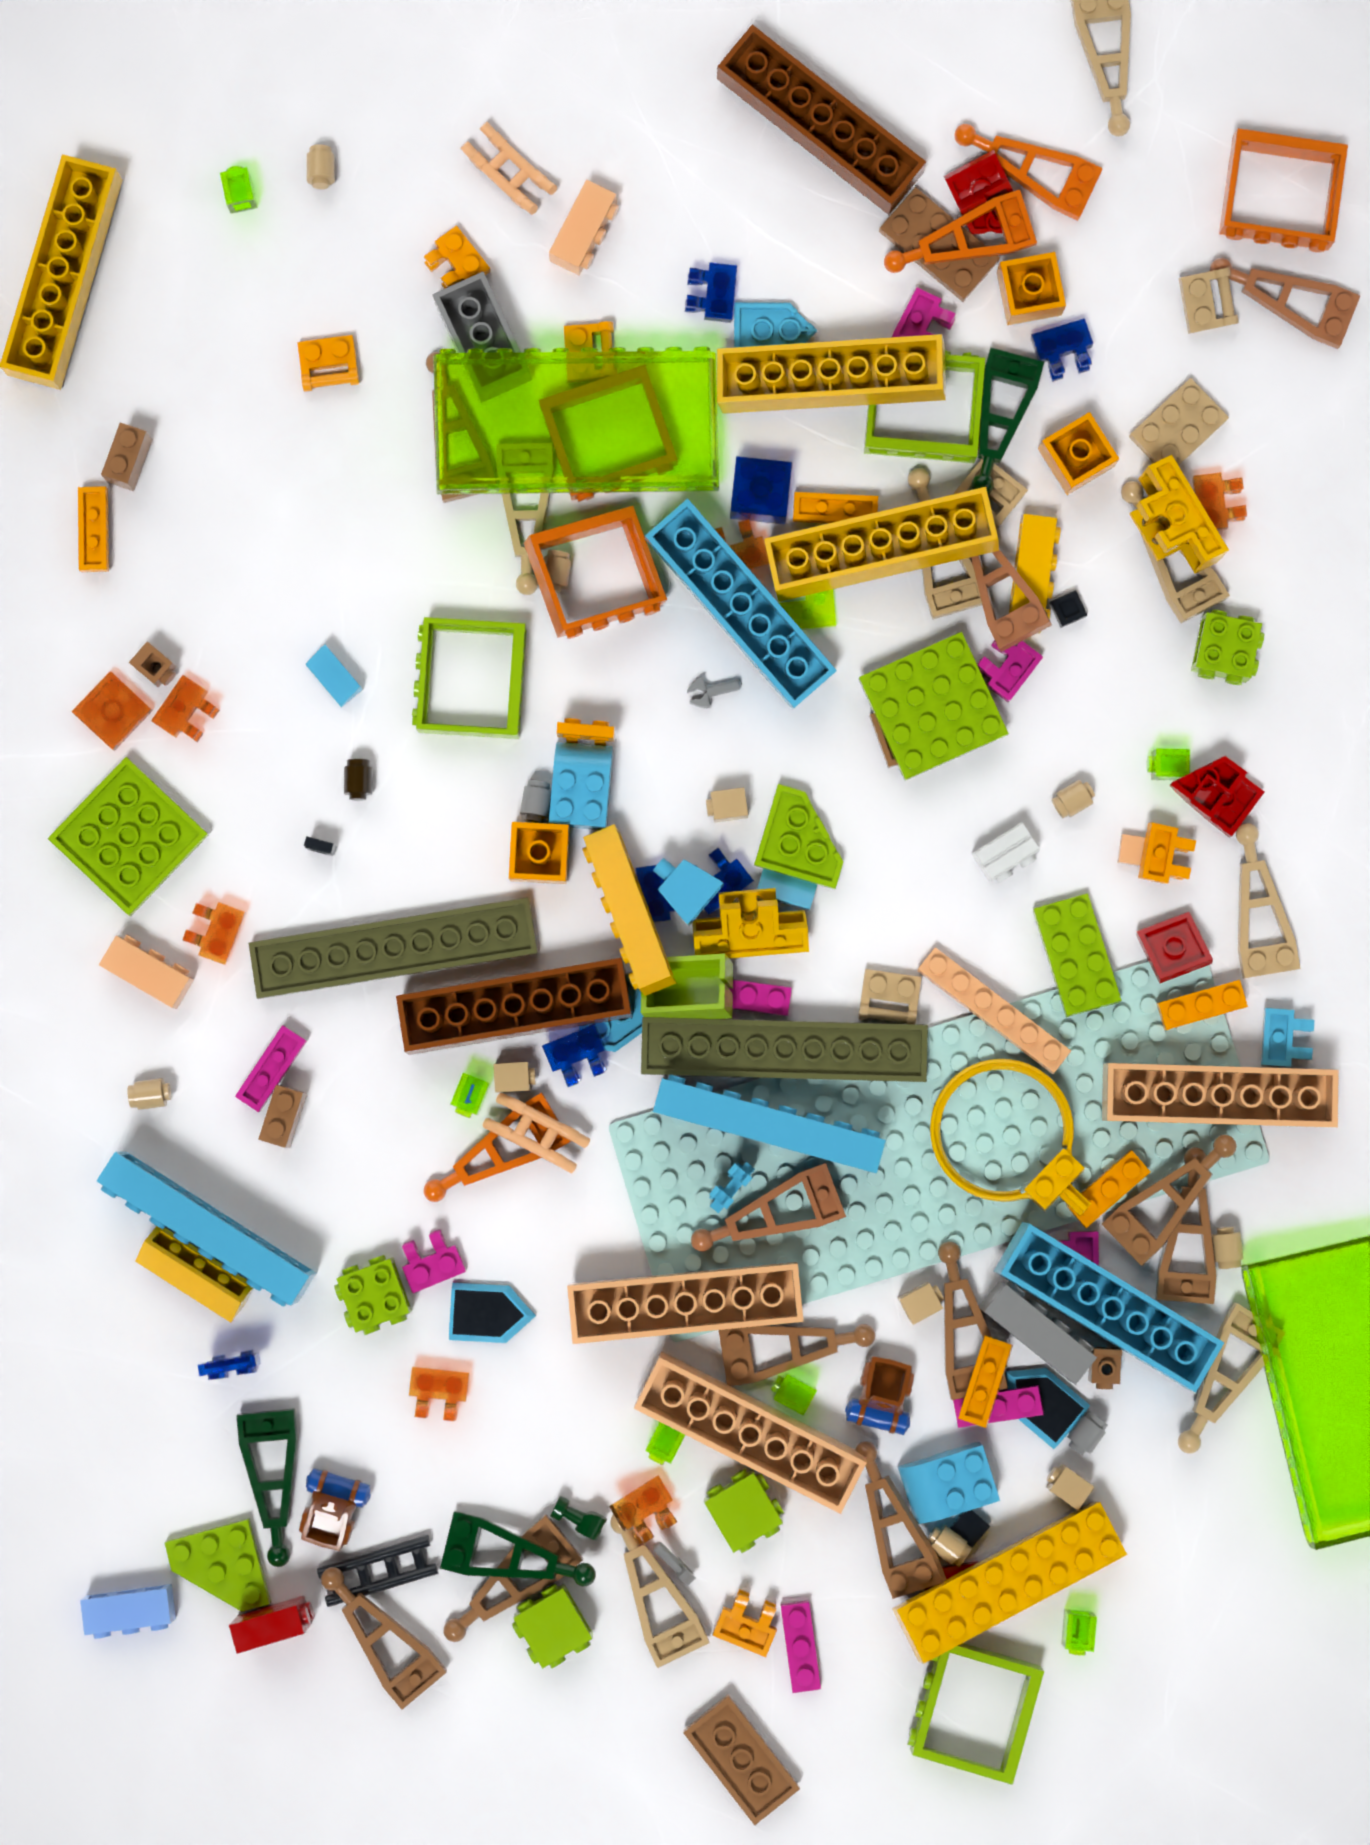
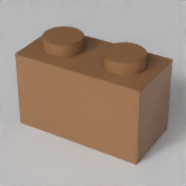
M121 422L119 423L101 476L108 483L131 491L135 490L153 440L147 431Z
M275 1085L258 1140L283 1148H290L307 1093L282 1085Z

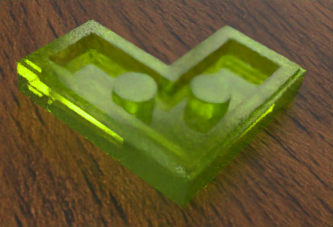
M833 589L806 595L804 601L779 603L801 630L836 627Z

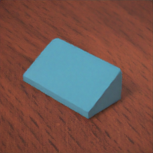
M326 644L305 664L341 707L363 690Z
M763 868L757 889L775 888L778 902L810 911L817 884Z

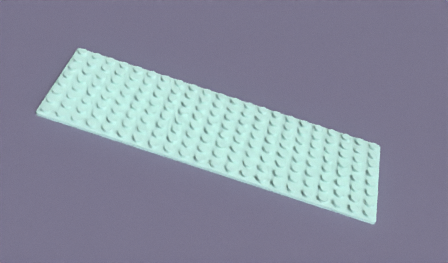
M1149 962L1115 971L1113 974L1122 1001L1070 1017L1065 1016L1057 989L1009 1003L1071 1050V1053L1054 1074L1050 1073L980 1018L972 1014L928 1028L927 1082L760 1078L714 1092L723 1095L724 1090L741 1094L740 1100L751 1102L752 1098L768 1101V1108L778 1110L779 1105L797 1109V1116L805 1118L807 1113H812L825 1117L824 1123L830 1125L834 1124V1120L853 1125L852 1131L861 1133L862 1128L880 1132L879 1138L886 1141L877 1174L653 1111L611 1123L609 1125V1132L652 1276L797 1262L802 1304L940 1263L942 1261L938 1256V1249L941 1244L947 1241L956 1243L961 1250V1256L1010 1242L1022 1222L1029 1223L1041 1231H1046L1079 1221L1066 1207L1068 1204L1060 1197L1045 1212L1030 1199L1013 1202L985 1200L961 1189L940 1167L932 1148L930 1136V1121L935 1102L943 1088L956 1074L973 1064L991 1059H1011L1030 1064L1048 1075L1065 1095L1071 1109L1074 1125L1072 1156L1085 1168L1084 1172L1071 1184L1080 1193L1130 1150L1151 1171L1106 1212L1119 1208L1126 1201L1185 1165L1184 1155L1190 1148H1200L1207 1156L1213 1150L1215 1139L1220 1135L1231 1136L1236 1141L1237 1148L1232 1156L1228 1158L1222 1157L1209 1169L1213 1174L1209 1181L1267 1164L1269 1162V1155L1259 1125L1102 1121L1104 1063L1241 1067L1224 1014L1165 1031L1156 1003L1215 987L1209 965L1160 984ZM991 1070L969 1078L954 1091L942 1114L941 1141L949 1162L964 1179L987 1190L1013 1191L1020 1189L1021 1194L1026 1192L1024 1189L1063 1149V1122L1055 1099L1037 1080L1017 1071ZM745 1162L749 1163L755 1169L750 1175L752 1177L751 1181L746 1187L742 1185L732 1197L734 1200L727 1209L723 1208L718 1214L709 1206L713 1202L709 1198L710 1192L715 1186L721 1185L724 1188L731 1180L727 1176L729 1174L728 1171L734 1163H739L742 1166ZM826 1163L846 1217L821 1227L733 1241L732 1237L728 1236L713 1242L712 1247L704 1252L693 1248L691 1236L696 1230L706 1229L711 1231L727 1225L725 1222L727 1217L799 1172ZM1188 1173L1171 1183L1177 1191L1180 1190L1181 1186H1188ZM802 1181L768 1202L776 1225L816 1218ZM1160 1190L1148 1199L1162 1196L1166 1193L1163 1190ZM760 1207L735 1222L738 1231L767 1227ZM713 1331L672 1334L670 1337L673 1342H680Z

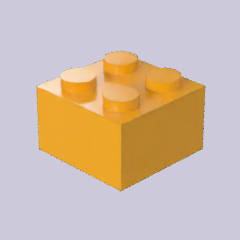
M1055 252L1000 262L996 273L1007 326L1061 316L1063 314L1066 302Z
M1090 412L1042 440L1038 447L1039 452L1066 495L1071 494L1114 468L1119 461V457Z
M512 822L509 880L512 882L567 884L569 825Z

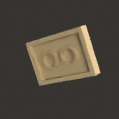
M1190 378L1129 435V438L1153 463L1172 454L1179 466L1217 431L1229 417Z

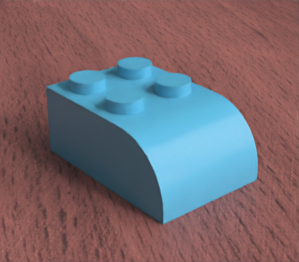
M556 742L549 824H567L570 828L601 830L607 827L613 746Z
M980 1441L898 1466L911 1512L918 1524L941 1520L1000 1501L984 1447Z

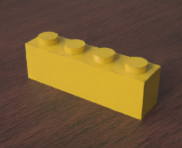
M1023 514L1020 519L1014 568L1039 598L1050 619V609H1046L1047 598L1051 599L1053 595L1054 582L1049 580L1050 572L1056 569L1057 554H1053L1054 543H1059L1061 527H1056L1057 518ZM1014 580L1012 582L1009 613L1030 603Z
M156 1226L144 1240L135 1262L231 1323L245 1306L253 1290L246 1283L247 1280L239 1274L235 1276L221 1267L223 1264L214 1258L210 1260L197 1252L198 1248L192 1244L182 1243L167 1228L161 1229Z

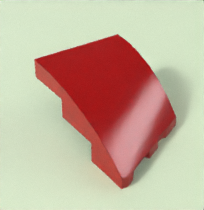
M994 150L944 176L962 216L995 197L1013 192ZM995 209L967 224L971 234L1003 233Z
M1226 756L1173 781L1169 785L1186 803L1228 837L1234 835L1265 792L1245 777L1248 772Z

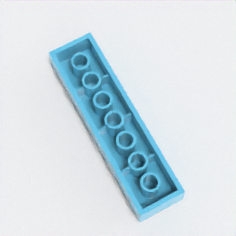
M688 498L645 535L644 539L792 709L837 671Z
M670 1074L668 1080L663 1078L661 1080L653 1109L655 1113L877 1174L886 1141L879 1138L880 1132L862 1128L861 1133L852 1131L853 1125L837 1120H834L833 1125L824 1123L825 1117L812 1113H807L806 1118L797 1116V1109L779 1105L778 1110L768 1108V1101L752 1098L751 1102L740 1100L741 1094L724 1090L723 1095L712 1092L713 1086L699 1082L696 1083V1087L685 1085L686 1079Z
M127 1151L114 1152L96 1182L103 1185L101 1190L113 1198H116V1196L123 1198L127 1201L125 1203L126 1207L138 1214L140 1212L151 1216L149 1221L161 1229L165 1227L170 1228L175 1232L173 1236L187 1245L189 1242L199 1247L198 1253L210 1260L213 1258L223 1262L221 1267L235 1276L238 1273L248 1278L246 1283L258 1291H261V1289L267 1290L272 1294L270 1298L283 1307L286 1304L291 1306L298 1303L317 1274Z
M1021 1223L994 1269L995 1273L1195 1393L1225 1343L1029 1223Z

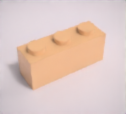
M586 179L549 251L550 262L579 276L583 268L586 270L589 268L594 258L592 251L595 245L602 243L607 230L604 228L608 220L613 221L618 212L619 205H617L615 193Z
M127 934L125 938L115 936L99 966L171 1008L177 1009L194 979L187 976L190 971L177 963L173 967L163 962L165 956L153 949H150L149 952L139 948L141 942Z

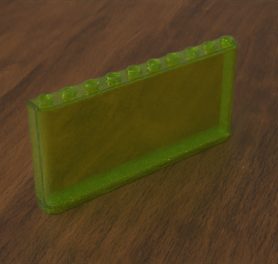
M592 347L582 348L581 352H569L568 348H554L552 352H541L539 348L524 349V352H513L510 348L496 349V353H484V349L479 348L468 349L467 353H456L455 349H440L439 354L433 356L437 495L719 490L716 353L710 351V347H695L693 351H682L681 347H667L665 351H654L652 347L637 348V351H626V348L613 347L609 349V352H598L597 348Z
M1370 1234L1241 1266L1245 1292L1254 1319L1252 1321L1256 1327V1337L1261 1348L1260 1354L1265 1365L1264 1371L1303 1533L1309 1547L1315 1550L1370 1536Z

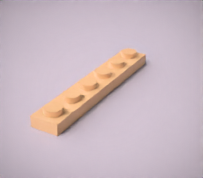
M936 947L918 968L917 971L1050 1073L1054 1074L1071 1053L1069 1048Z

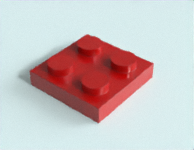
M1190 912L1137 931L1136 936L1159 984L1208 966L1213 962V958Z

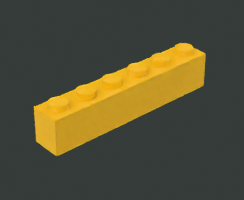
M613 824L584 836L586 847L582 848L588 864L593 863L595 872L591 874L596 887H602L605 895L601 898V902L606 913L611 912L614 922H611L610 926L615 938H620L623 944L619 951L624 963H630L633 972L629 974V978L635 990L639 988L643 995L647 996L676 984L620 831Z

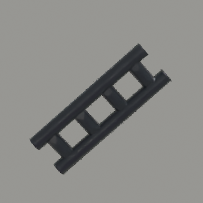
M428 1535L317 1568L319 1579H321L322 1573L330 1567H336L342 1572L356 1569L361 1585L349 1589L354 1596H357L359 1593H362L364 1596L439 1574L436 1563L427 1565L422 1548L431 1546ZM411 1552L416 1569L399 1573L395 1557ZM384 1560L388 1577L372 1582L367 1565ZM333 1591V1594L325 1596L327 1607L344 1603L335 1591Z

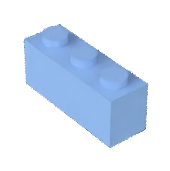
M172 1584L86 1595L80 1600L84 1635L93 1634L94 1639L111 1636V1632L122 1630L123 1635L140 1632L139 1628L149 1626L151 1631L163 1630L168 1628V1624H171L176 1619Z

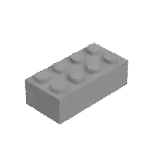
M484 272L432 294L439 314L481 404L532 381L530 370Z
M999 1281L979 1306L980 1310L1067 1380L1076 1385L1097 1359L1091 1353L1094 1347L1077 1335L1073 1339L1068 1335L1071 1331L1068 1326L1055 1317L1052 1320L1047 1318L1046 1315L1049 1311L1032 1299L1027 1302L1023 1298L1026 1293L1014 1283L1008 1281L1007 1284Z

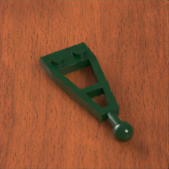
M990 347L984 370L978 458L983 459L980 474L976 475L972 480V490L986 487L988 494L992 492L994 482L991 478L994 463L1000 464L1038 388L1044 365L1043 361ZM991 379L1027 389L1013 419L990 413ZM989 425L1007 430L997 451L987 448Z
M295 1408L236 1415L239 1447L264 1529L270 1528L272 1546L268 1550L267 1559L274 1567H282L290 1559V1551L283 1545L282 1527L288 1526L298 1438ZM287 1440L284 1479L260 1481L250 1443ZM282 1489L280 1517L271 1518L263 1491Z
M458 1511L453 1512L440 1569L466 1576L556 1579V1575L560 1574L573 1578L576 1584L583 1587L591 1585L596 1578L594 1567L588 1563H580L577 1566L561 1563L560 1555L487 1519ZM481 1528L515 1544L509 1569L472 1567ZM525 1549L547 1559V1569H520Z

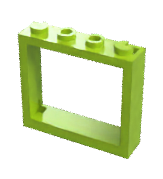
M945 350V370L973 373L968 445L874 437L876 404L867 406L863 454L975 463L978 454L985 358L971 355L969 352L963 353L962 356L951 355L950 351Z
M424 617L423 625H419L418 642H422L421 653L416 654V669L420 670L419 681L415 680L414 697H418V707L412 710V725H416L418 733L519 739L527 633L525 623ZM434 631L513 636L507 728L428 723Z
M962 1643L932 1659L934 1661L932 1671L926 1672L923 1681V1688L926 1689L923 1700H918L915 1710V1717H918L916 1728L910 1729L907 1745H910V1751L913 1756L1013 1785L1044 1670L1040 1665ZM950 1653L1026 1675L1000 1769L924 1747Z

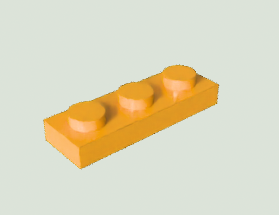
M106 486L78 487V562L80 572H109L108 488Z
M794 492L793 522L829 524L878 512V496Z
M1240 980L1156 1003L1164 1031L1248 1007Z
M1130 1150L1081 1193L1092 1203L1081 1216L1069 1205L1066 1207L1087 1228L1151 1171Z
M984 1336L958 1419L987 1428L1013 1345Z

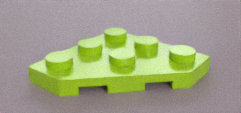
M778 784L754 866L835 890L843 865L839 852H837L806 792Z
M250 1518L168 1540L164 1543L172 1572L237 1610L243 1612L271 1603Z

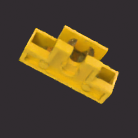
M1172 454L1149 465L1138 478L1149 497L1139 501L1136 505L1138 509L1130 512L1129 515L1157 562L1181 550L1195 574L1218 563L1229 549Z
M775 888L720 892V917L695 919L692 922L695 955L726 954L728 958L809 952L808 925L805 910L778 912Z

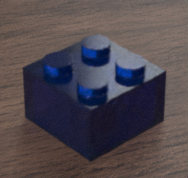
M736 456L730 519L785 525L792 462Z

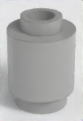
M528 780L527 786L524 787L520 814L525 815L526 821L541 823L542 818H548L551 801L550 783Z
M1089 1411L1086 1416L1082 1415L1067 1436L1071 1440L1069 1446L1081 1455L1085 1451L1091 1454L1106 1434L1104 1430L1108 1424Z

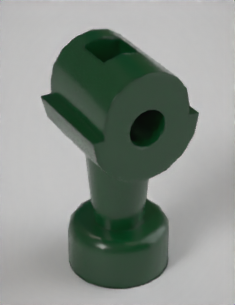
M560 1496L550 1517L558 1521L562 1517L576 1524L575 1530L578 1533L597 1541L607 1518L594 1511L584 1513L569 1507V1500Z

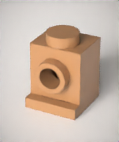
M148 641L129 661L134 668L158 688L161 684L168 685L176 675L173 670L177 666ZM155 664H161L162 667L160 668V670L157 673H154L153 666Z
M1094 1347L1091 1353L1097 1359L1088 1369V1381L1096 1383L1097 1389H1113V1384H1120L1122 1350L1116 1347ZM1104 1364L1111 1366L1110 1373H1102L1101 1369Z

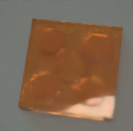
M110 671L71 712L115 751L153 710Z

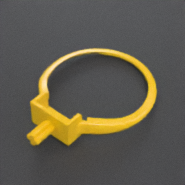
M991 1059L965 1068L946 1084L939 1094L932 1111L930 1136L932 1148L940 1167L957 1186L976 1197L994 1202H1013L1030 1199L1044 1212L1059 1197L1079 1216L1088 1209L1092 1203L1071 1185L1085 1170L1072 1156L1074 1125L1071 1109L1059 1086L1048 1075L1038 1068L1021 1061ZM991 1070H1012L1026 1074L1037 1080L1050 1092L1060 1110L1063 1122V1149L1024 1189L1026 1192L1022 1194L1020 1189L992 1191L970 1183L953 1168L944 1152L940 1133L944 1108L954 1091L962 1083L977 1074Z

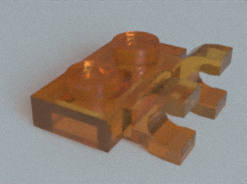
M1221 472L1192 477L1193 491L1217 531L1227 530V521L1237 522L1245 520V517H1247L1246 505L1226 508L1224 494H1239L1242 492L1241 490L1244 489L1243 478L1222 480Z
M749 519L738 522L743 542L729 545V547L749 570L769 565L763 536L754 538ZM722 527L716 528V532L726 542Z
M182 675L151 721L175 738H177L180 732H183L198 742L204 733L190 724L188 720L197 708L212 719L215 718L220 710L204 699L208 691Z
M218 902L215 910L196 903L192 914L211 920L207 933L203 936L186 930L182 940L201 947L199 956L226 965L246 912Z
M412 1367L409 1396L417 1397L415 1417L428 1418L429 1398L446 1400L443 1420L456 1421L458 1401H467L470 1373Z
M659 1475L609 1506L622 1530L632 1529V1535L637 1545L644 1544L654 1538L651 1530L643 1520L649 1515L655 1514V1520L660 1530L667 1529L677 1523L674 1515L667 1507V1504L673 1501Z

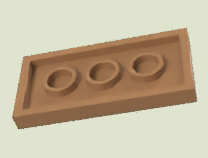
M915 187L879 228V232L905 253L919 248V240L953 222L954 219ZM962 227L968 249L986 247L974 235ZM953 233L929 246L931 254L958 250ZM990 256L926 265L923 259L914 262L964 302L995 267L1000 257Z
M729 1694L683 1730L684 1735L754 1825L800 1790L798 1783Z

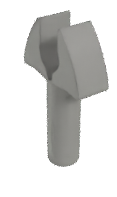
M701 677L691 684L687 693L696 690L707 692L701 699L691 700L690 704L700 708H711L709 701L713 696L740 690L741 685L738 679L710 686L704 683V679Z
M662 1542L654 1544L653 1551L675 1572L684 1584L688 1586L696 1579L689 1567L679 1557L677 1558Z

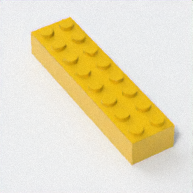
M62 154L0 362V368L7 376L61 390L123 181L116 168Z
M942 334L717 349V403L723 414L946 400L945 344Z
M986 487L764 539L778 602L999 551L998 535Z
M1091 1502L1078 1511L1072 1512L957 1573L945 1582L935 1585L893 1607L892 1610L918 1662L924 1664L1123 1558L1127 1553L1100 1502Z

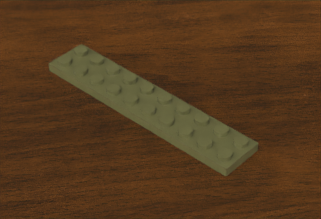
M529 897L248 943L257 999L538 954Z
M642 1017L641 1074L927 1082L928 1025Z

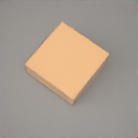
M1122 834L1117 863L1140 866L1145 837Z

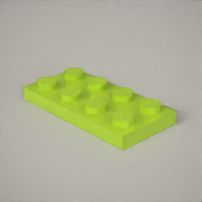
M1088 893L1034 908L1033 914L1065 1016L1070 1017L1120 1003L1122 1001Z

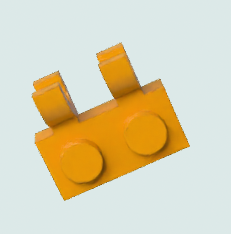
M457 225L435 241L437 249L424 255L426 260L424 263L431 272L446 260L455 270L441 277V285L444 289L481 272H484L485 276L491 272V268Z
M564 718V722H557L556 733L557 737L566 738L567 743H578V739L594 740V745L606 746V741L614 742L615 728L609 726L607 721L595 720L592 721V725L581 724L580 719Z
M1154 822L1148 823L1138 878L1161 884H1168L1169 877L1177 880L1189 879L1191 868L1173 865L1172 861L1174 850L1184 853L1188 851L1194 852L1196 840L1177 837L1178 828Z
M739 1589L732 1609L723 1606L712 1636L766 1657L777 1632V1628L770 1625L776 1612V1604L765 1600L758 1620L746 1616L743 1613L750 1599V1593Z

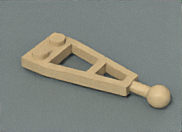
M1071 0L1074 25L1102 101H1110L1112 117L1108 121V130L1114 136H1123L1130 128V121L1123 114L1121 100H1125L1127 96L1131 21L1129 0ZM1121 20L1120 53L1097 56L1086 24ZM1119 66L1118 88L1109 89L1102 70L1103 67Z
M496 444L497 475L515 557H521V575L516 580V588L523 595H531L537 590L538 582L532 574V566L526 549L521 547L516 521H536L533 534L543 531L553 478V444ZM544 473L538 510L514 511L506 474Z
M922 468L913 469L908 475L909 486L917 491L920 502L931 500L927 488L930 482L928 472ZM970 558L959 560L968 579L933 588L931 567L922 569L924 595L932 620L982 605Z
M1136 481L1127 482L1121 489V496L1124 501L1133 504L1138 509L1136 505L1139 501L1143 500V487ZM1142 537L1166 601L1181 624L1223 602L1230 596L1211 567L1198 572L1203 579L1176 592L1164 560L1162 559L1157 562Z
M1250 823L1242 824L1236 831V838L1244 846L1246 863L1240 864L1238 955L1242 978L1300 969L1296 940L1265 860L1258 861L1255 842L1259 837L1258 829ZM1258 870L1267 897L1249 900L1250 871ZM1271 905L1285 943L1248 949L1249 909Z
M1233 1303L1219 1328L1216 1338L1225 1343L1200 1385L1192 1410L1198 1416L1190 1430L1182 1432L1178 1437V1446L1185 1453L1192 1454L1199 1450L1201 1446L1199 1436L1207 1422L1216 1423L1271 1359L1285 1334L1284 1331L1238 1303ZM1230 1334L1261 1352L1236 1382L1217 1371ZM1216 1381L1229 1390L1210 1411L1205 1406L1213 1382Z
M626 1511L614 1513L611 1517L610 1525L616 1533L622 1535L629 1550L623 1555L644 1640L657 1668L710 1643L698 1615L645 1543L638 1545L631 1530L633 1526L632 1516ZM643 1555L658 1576V1579L640 1587L634 1559ZM665 1586L688 1619L653 1636L643 1597Z

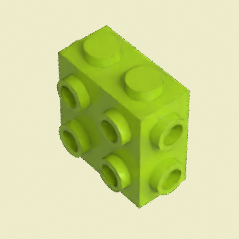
M1211 610L1210 613L1206 612L1201 617L1191 671L1197 672L1198 677L1212 680L1215 677L1225 678V682L1232 685H1242V682L1246 683L1252 676H1256L1259 660L1255 659L1257 649H1261L1264 641V633L1261 632L1262 624L1255 622V618L1249 616L1233 618L1228 617L1227 612L1221 610Z
M385 1255L368 1260L370 1266L360 1270L358 1264L341 1270L343 1276L336 1278L338 1283L334 1285L336 1295L339 1301L344 1300L347 1311L344 1312V1317L348 1327H354L355 1333L363 1330L364 1335L380 1330L379 1324L390 1320L391 1325L405 1321L407 1320L406 1314L412 1311L393 1257L386 1260Z
M746 1469L737 1472L731 1477V1483L724 1487L721 1484L712 1487L706 1492L708 1496L704 1498V1504L733 1553L738 1550L741 1553L746 1552L756 1545L754 1540L763 1535L765 1538L771 1537L781 1530L779 1525L783 1524L781 1515L784 1514L781 1505L776 1498L771 1501L766 1492L770 1488L761 1473L756 1475L753 1469L749 1472Z
M556 1583L541 1592L542 1597L533 1602L530 1598L516 1607L518 1611L513 1617L515 1622L512 1623L517 1636L520 1639L524 1637L527 1641L529 1648L526 1650L534 1664L539 1662L542 1669L548 1665L551 1668L560 1665L566 1660V1654L573 1650L576 1653L583 1651L591 1645L590 1640L593 1639V1632L566 1585L562 1584L558 1587Z

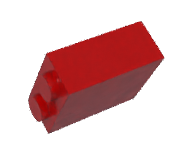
M303 1595L238 1615L229 1625L236 1653H242L304 1634L312 1624L311 1619H314V1611L311 1602H306Z

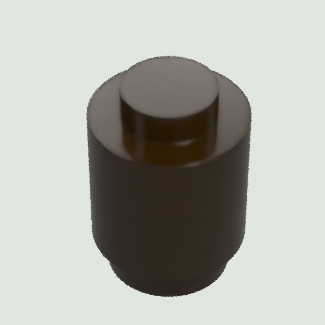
M347 760V766L344 767V794L349 795V800L363 801L366 800L367 795H372V767H370V760Z

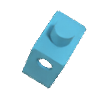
M663 858L653 869L664 880L658 891L688 926L691 925L724 886L723 882L684 859L675 868Z

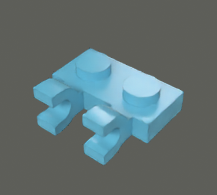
M1264 1008L1261 1065L1291 1067L1292 1059L1312 1060L1313 1048L1292 1047L1293 1030L1303 1032L1314 1031L1315 1020L1294 1019L1295 1010Z
M747 1162L743 1166L739 1163H734L728 1171L729 1174L727 1176L731 1178L724 1188L721 1185L715 1186L710 1192L709 1198L713 1202L709 1206L718 1214L723 1208L727 1209L734 1201L732 1197L742 1185L746 1187L751 1181L752 1177L750 1175L755 1169Z

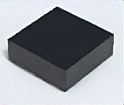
M1076 590L1049 603L1060 628L1087 617V613Z
M306 836L304 842L307 850L335 856L337 846L334 843Z
M970 1510L961 1513L949 1528L967 1540V1544L973 1548L989 1529L990 1525L977 1513Z

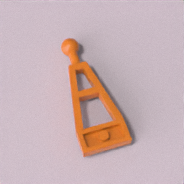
M970 124L958 126L954 133L955 140L960 146L974 145L986 152L994 150L1006 175L1052 209L1077 221L1103 168L1078 156L995 136L992 142L976 134L975 128ZM999 148L1026 155L1020 170L997 154ZM1034 158L1072 167L1058 198L1027 176Z
M1020 189L987 201L919 240V248L905 253L897 250L890 251L884 258L885 268L891 273H899L905 268L906 264L923 259L926 265L1006 255L1035 246L1037 240ZM995 209L1006 244L968 249L962 227ZM953 233L958 250L931 254L929 248L931 244Z
M543 1093L525 1102L530 1107L559 1121ZM512 1111L500 1123L509 1127L521 1115ZM532 1121L529 1127L537 1142L540 1143L548 1128L535 1121ZM489 1132L453 1166L454 1173L441 1181L437 1179L428 1181L424 1186L423 1193L427 1200L438 1202L445 1197L446 1190L461 1181L465 1186L542 1157L529 1153L504 1162L492 1142L498 1135ZM558 1134L550 1149L556 1151L571 1141ZM486 1149L495 1166L469 1175L465 1166L481 1151Z

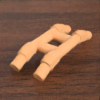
M486 121L479 129L500 152L488 162L469 141H466L460 149L516 205L531 215L535 214L538 206L518 188L528 178L550 195L556 192L557 186L548 180L538 169H535ZM508 159L520 169L510 181L497 171Z
M499 1093L496 1102L522 1115L515 1130L490 1118L484 1120L483 1128L572 1174L577 1164L550 1148L558 1134L583 1148L588 1146L590 1138L516 1098ZM532 1121L548 1128L540 1143L525 1136Z

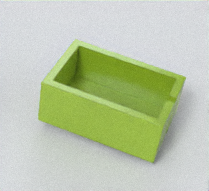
M726 954L667 957L676 984L644 996L641 992V1014L644 1017L732 1018L733 993L729 988H733V963Z

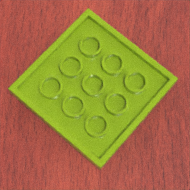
M962 632L858 678L905 781L1009 734Z
M125 757L47 839L131 917L209 834L129 758Z

